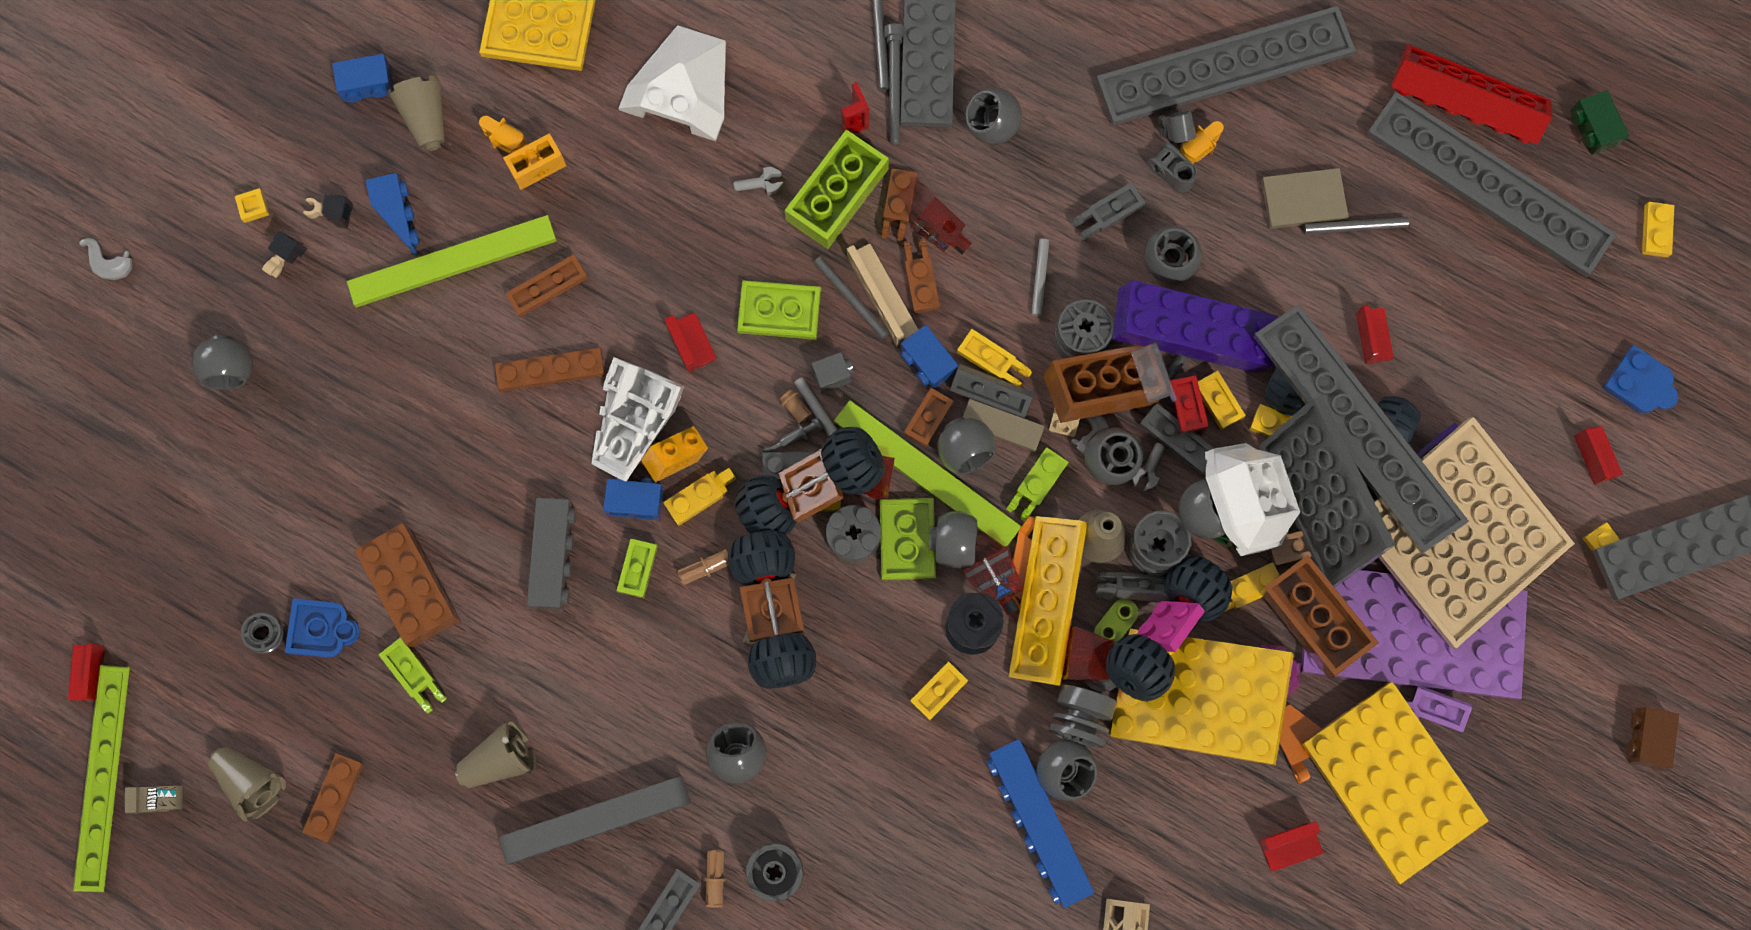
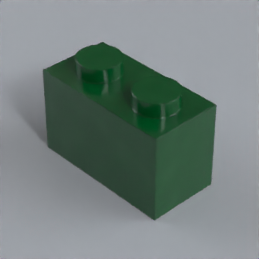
M1608 90L1579 100L1570 110L1572 121L1578 126L1582 134L1583 144L1589 149L1591 155L1619 146L1630 136Z

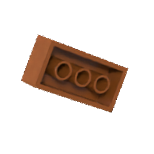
M1139 345L1055 360L1051 362L1043 375L1060 423L1154 405L1158 403L1167 391L1152 349Z
M404 523L354 550L405 645L414 648L461 621L412 530Z
M1309 555L1301 559L1260 592L1329 680L1379 644L1377 639Z

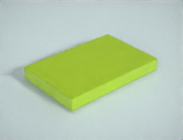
M742 280L737 332L740 334L816 340L821 287Z
M934 498L880 499L882 580L936 579L935 551H929L930 527H934Z

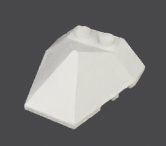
M677 25L627 85L619 111L641 118L644 117L645 112L689 125L691 133L716 141L725 114L726 41Z
M614 357L604 381L603 390L607 391L605 407L600 406L599 415L603 416L601 431L596 432L591 464L623 481H627L675 412L684 386L657 373Z

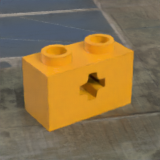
M550 133L503 157L520 190L566 167L563 156Z
M692 426L650 446L641 461L653 480L657 482L697 463L708 447L695 427Z

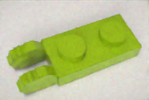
M1046 447L1017 489V494L1006 510L1012 512L1019 505L1021 498H1025L1031 503L1028 508H1025L1020 519L1026 522L1036 506L1039 507L1069 462Z
M401 637L379 654L380 658L410 697L415 698L426 713H430L433 710L430 702L421 694L427 687H429L438 701L442 703L446 700L444 693L434 683L435 679L412 649L404 644Z

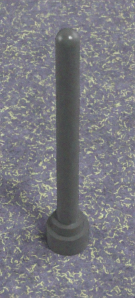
M888 24L884 27V38L889 44L890 143L892 145H898L900 142V44L903 37H905V27L901 24Z

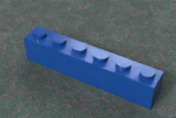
M1020 739L989 753L988 757L990 760L986 761V764L992 776L998 775L1002 785L998 787L1004 801L1010 800L1014 808L1011 816L1016 826H1022L1027 835L1023 840L1030 853L1035 852L1039 860L1035 864L1042 879L1047 877L1052 888L1048 889V892L1054 904L1060 903L1062 908H1066L1094 894L1095 892L1049 798L1039 784L1037 774Z

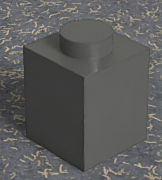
M842 352L811 363L812 371L821 394L851 383L850 374H853L854 370L849 358L844 360Z

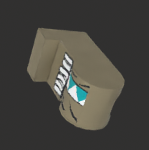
M183 786L125 787V813L139 814L183 809Z

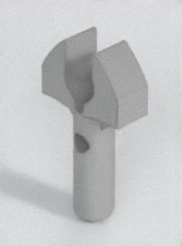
M773 167L763 168L764 173L759 178L735 181L733 187L735 191L763 188L767 191L768 196L775 195L782 189L783 182L772 184L768 181L770 178L782 177V173Z
M1156 443L1145 466L1141 467L1138 473L1131 479L1133 487L1136 486L1139 477L1144 476V474H1147L1148 483L1143 492L1149 491L1157 485L1159 478L1155 476L1154 470L1165 449L1162 444Z

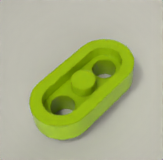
M1127 599L1116 601L1094 628L1093 637L1095 642L1101 647L1110 648L1119 641L1138 617L1136 604ZM1121 608H1127L1129 610L1128 617H1124L1120 614ZM1104 629H1111L1113 636L1111 638L1105 637L1103 634Z

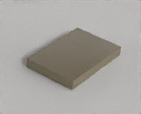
M1340 168L1263 177L1261 180L1270 229L1300 226L1309 223L1343 221L1349 217Z

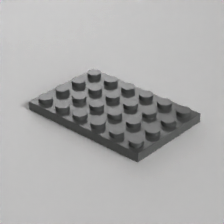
M1322 396L1309 401L1259 445L1261 451L1281 455L1300 510V514L1295 519V524L1298 530L1303 533L1302 538L1308 551H1310L1314 563L1334 588L1395 546L1392 536L1379 513V509L1375 505L1367 485L1355 464L1354 458L1351 456Z

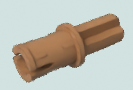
M726 549L705 559L700 557V561L678 570V576L682 584L686 585L704 576L709 578L711 573L727 567L728 553Z
M710 850L707 853V877L704 878V881H706L705 907H723V882L726 881V878L723 877L724 852L721 850Z

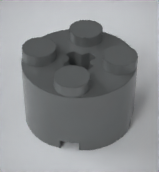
M850 505L840 508L831 515L826 528L827 544L831 553L848 564L863 563L873 556L880 544V524L876 516L868 508ZM850 530L860 533L857 535L856 540H852L851 536H846L850 534Z
M768 844L759 848L752 854L746 867L747 882L753 893L759 898L770 902L782 901L791 897L799 889L804 875L803 864L798 854L791 848L781 844ZM777 864L780 866L779 871L783 875L781 878L776 877L773 881L770 879L771 874L768 872L769 867L774 868Z

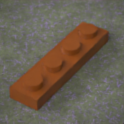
M601 348L495 364L497 386L500 392L605 376Z

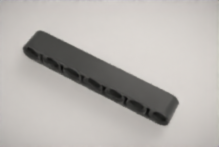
M681 776L499 837L506 865L683 807L690 804L691 801L684 778Z

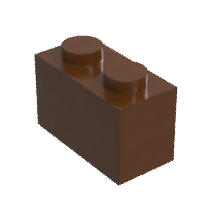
M1650 707L1635 709L1630 721L1631 728H1633L1632 739L1627 745L1629 763L1660 770L1672 769L1679 713Z

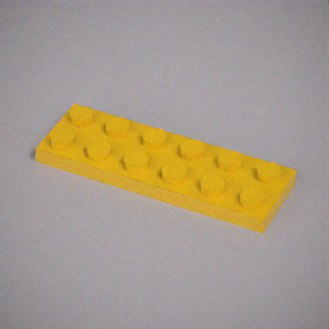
M1036 516L1009 671L1010 678L1061 685L1087 522Z

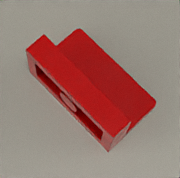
M857 82L852 84V105L841 109L843 133L845 130H848L852 134H856L869 128V106Z
M1363 305L1356 313L1365 364L1391 361L1394 355L1385 309H1370L1369 305Z
M696 313L676 320L674 315L664 319L688 372L716 360L715 353Z
M1197 376L1171 380L1169 386L1181 434L1198 431L1199 434L1205 433L1209 426Z
M1602 425L1592 429H1584L1574 435L1594 485L1623 475Z
M95 643L73 645L68 700L95 701L99 666L104 663L105 646Z
M1317 821L1308 822L1259 840L1271 871H1276L1323 854L1316 834L1321 832Z

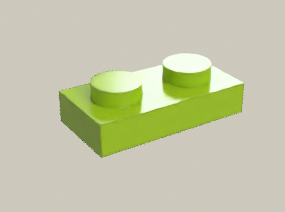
M630 539L617 587L618 593L644 599L658 548L656 544Z

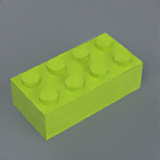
M845 130L785 209L786 221L828 250L889 170V158L848 130Z

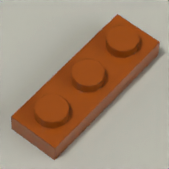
M573 254L505 294L517 315L521 318L587 280L588 277Z
M337 753L335 754L302 833L331 843L364 763Z

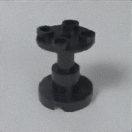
M966 593L960 596L952 604L945 624L949 643L957 651L970 656L986 652L995 644L1002 632L1004 623L1002 608L988 594Z

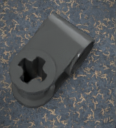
M1182 109L1168 117L1164 115L1158 117L1159 129L1164 139L1180 143L1197 137L1191 111Z
M1165 143L1162 146L1163 150L1155 158H1150L1147 164L1157 176L1165 180L1174 190L1181 193L1188 192L1194 185L1197 169L1176 147L1170 143ZM1186 174L1190 179L1182 180L1178 175Z

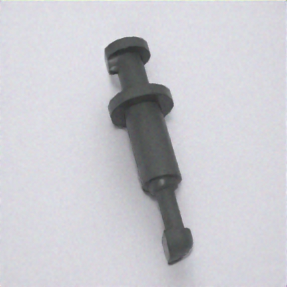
M818 418L811 420L812 423L805 427L800 423L798 424V429L781 437L778 443L770 447L767 446L762 450L765 453H772L771 451L781 446L787 447L802 438L808 440L807 434L816 429L822 430L823 428Z

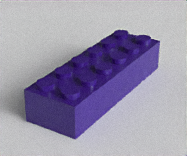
M1132 280L1120 287L1118 291L1113 339L1259 373L1272 367L1273 362L1255 340L1254 334L1276 320L1278 316Z

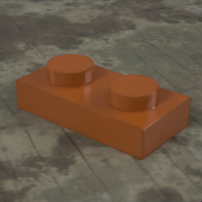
M930 388L905 429L904 435L927 448L954 401Z

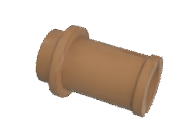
M789 390L779 399L782 402L781 406L788 409L798 424L803 423L812 413L798 398L799 394Z

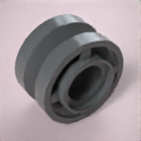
M256 613L244 621L241 627V638L243 643L253 652L268 654L278 649L282 644L284 630L280 622L272 615ZM268 627V637L263 640H257L256 632L258 629Z

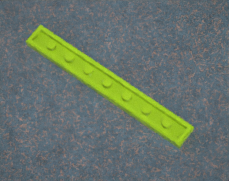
M546 215L349 280L347 284L353 304L357 308L557 242L550 219Z
M851 400L834 420V423L840 428L859 427L865 430L877 444L882 458L951 510L967 512L973 515L978 520L977 529L1004 549L1007 548L1022 527Z
M99 666L73 891L104 892L130 667Z

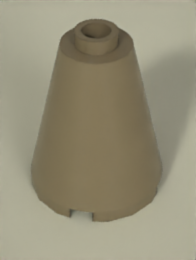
M433 75L429 76L430 81H422L421 77H415L393 85L394 90L388 89L390 98L419 148H425L427 152L440 149V144L445 141L441 83L438 76Z
M1092 510L1079 519L1080 521L1087 522L1082 553L1085 559L1090 562L1105 563L1112 561L1122 553L1127 542V532L1125 525L1117 515L1107 510Z
M515 722L503 723L457 764L455 776L459 784L465 785L467 788H473L530 773L536 768L537 762L534 750L528 751L525 742L529 741L527 735Z
M231 747L218 748L210 755L208 767L237 816L243 821H248V817H252L255 820L267 813L280 799L277 796L280 788L283 791L286 788V780L279 773Z

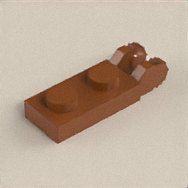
M898 169L891 170L883 214L884 224L881 238H888L890 222L900 223L897 231V241H904L906 224H909L915 191L916 172Z
M925 238L919 239L918 243L922 256L920 259L913 260L910 242H903L906 259L905 269L914 314L940 309L931 257L928 256Z

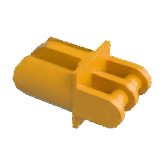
M489 116L480 118L479 124L494 149L498 147L511 154L527 145L523 133L509 125L505 118H502L500 122Z
M1215 121L1204 130L1199 125L1195 131L1197 137L1182 142L1179 152L1193 164L1200 161L1207 154L1210 153L1211 155L1224 129L1223 124Z

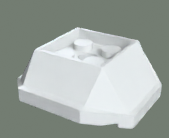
M1247 443L1215 448L1205 452V460H1207L1206 480L1223 530L1230 541L1237 546L1236 550L1240 556L1281 546L1290 526L1300 514L1281 455L1257 450Z

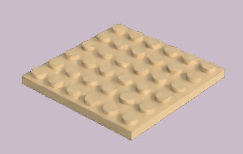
M1469 417L1421 459L1469 520L1466 525L1421 554L1378 497L1374 499L1375 505L1378 507L1379 513L1395 543V546L1382 554L1379 559L1453 649L1458 648L1575 544L1474 417Z

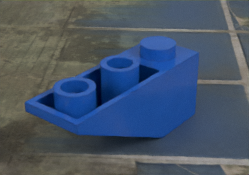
M397 173L367 179L366 185L371 206L414 255L418 254L416 245L420 244L417 230L412 229L411 221L415 220L412 206L407 205L406 196L410 194L406 181H402Z

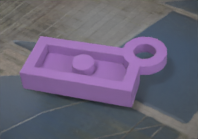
M1418 685L1413 701H1406L1410 708L1414 710L1417 718L1422 717L1460 732H1464L1473 707L1472 704Z

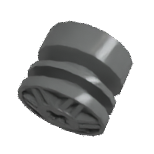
M1088 299L1074 301L1065 307L1058 319L1053 337L1056 350L1064 359L1106 351L1113 336V318L1107 308L1097 301ZM1081 325L1085 328H1090L1089 333L1085 329L1080 330Z
M1155 511L1147 514L1138 522L1129 540V558L1132 564L1145 575L1166 576L1172 567L1179 564L1187 556L1191 547V533L1184 526L1178 515L1168 511ZM1153 545H1155V546L1161 545V546H1162L1161 551H1160L1159 549L1154 550V549L1152 548Z
M1062 685L1057 704L1068 709L1067 714L1054 713L1053 718L1064 724L1051 723L1049 732L1058 735L1062 740L1073 741L1085 747L1104 748L1106 740L1096 736L1095 733L1108 735L1109 729L1098 724L1099 719H1113L1117 701L1087 689Z

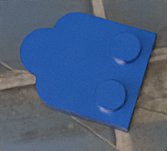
M1635 345L1628 349L1602 387V389L1642 414L1649 413L1656 408L1669 409L1678 401L1677 390L1672 386L1674 382L1672 371Z
M293 599L285 653L334 658L343 651L344 646L352 645L358 640L360 636L359 625L354 620L348 619L347 610L338 603Z

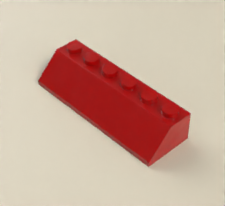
M1406 44L1392 79L1391 87L1395 88V91L1403 96H1409L1410 94L1419 98V101L1426 105L1432 106L1435 104L1443 107V110L1449 114L1466 116L1474 124L1481 125L1483 123L1489 125L1495 132L1500 134L1509 133L1525 144L1532 142L1538 145L1552 119L1550 99L1410 44Z

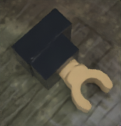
M325 194L323 203L317 202L314 198L306 199L310 205H315L312 211H303L308 218L312 219L324 215L337 227L348 228L353 204L346 196Z
M278 231L268 247L276 255L266 262L262 270L270 276L272 275L277 278L282 271L284 261L293 264L298 256L302 257L307 248L289 235Z

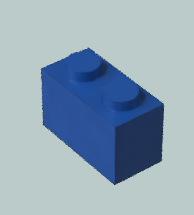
M384 54L332 63L336 91L343 102L354 103L367 97L381 98L389 94L388 89L394 90L390 64Z
M927 325L901 343L900 356L907 366L912 364L918 372L916 373L917 379L924 387L928 385L930 388L935 389L956 374L959 365Z
M615 477V480L607 479L603 511L607 516L660 521L664 489L661 484H658V481L655 482L653 479L644 478L641 482L631 481L630 477L627 481Z

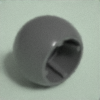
M991 87L979 91L972 97L966 109L968 129L977 140L985 144L997 145L1005 143L1017 133L1021 125V106L1017 98L1003 88Z
M1178 226L1164 227L1156 231L1149 238L1144 249L1145 266L1149 273L1157 280L1168 284H1176L1188 280L1196 273L1201 263L1202 250L1198 239L1187 229ZM1157 247H1159L1161 250L1159 256L1157 254ZM1185 254L1188 255V261H1189L1188 264H1187L1186 261H1185L1184 263H1182L1183 260H1184ZM1172 255L1177 262L1169 263L1166 261L1165 256Z
M217 335L199 344L194 351L191 365L196 380L202 386L211 389H233L243 386L249 380L253 370V359L245 344L234 340L231 336Z
M958 418L950 422L944 428V432L940 435L937 444L938 454L942 463L950 471L959 475L981 468L996 453V440L993 432L984 422L976 418Z
M1120 427L1103 428L1096 432L1086 444L1084 451L1086 468L1092 477L1107 485L1124 484L1131 480L1141 468L1143 462L1142 446L1135 435ZM1110 438L1116 440V443L1109 445L1105 441ZM1115 448L1119 449L1122 453L1120 462H1117L1113 457ZM1101 450L1103 451V452H1102V460H1103V462L1105 463V465H1103V463H1102V461H1101V455H1100ZM1120 467L1121 472L1118 474L1110 472L1112 468Z
M1207 480L1196 481L1187 487L1179 502V514L1187 530L1199 538L1206 539L1225 535L1226 533L1223 530Z
M950 511L938 517L937 527H930L929 551H936V562L952 570H963L975 564L978 520L973 515L962 511Z
M729 723L721 726L711 735L706 747V759L712 773L720 780L728 783L740 784L753 779L761 772L766 761L767 748L763 737L755 728L744 723Z
M1060 740L1050 744L1040 755L1036 767L1041 787L1048 795L1060 801H1075L1084 797L1093 788L1098 774L1096 760L1091 751L1084 745L1069 740Z

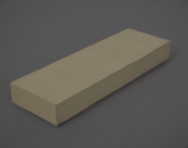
M969 399L963 415L965 419L976 418L984 422L991 429L995 438L1032 452H1036L1045 427Z

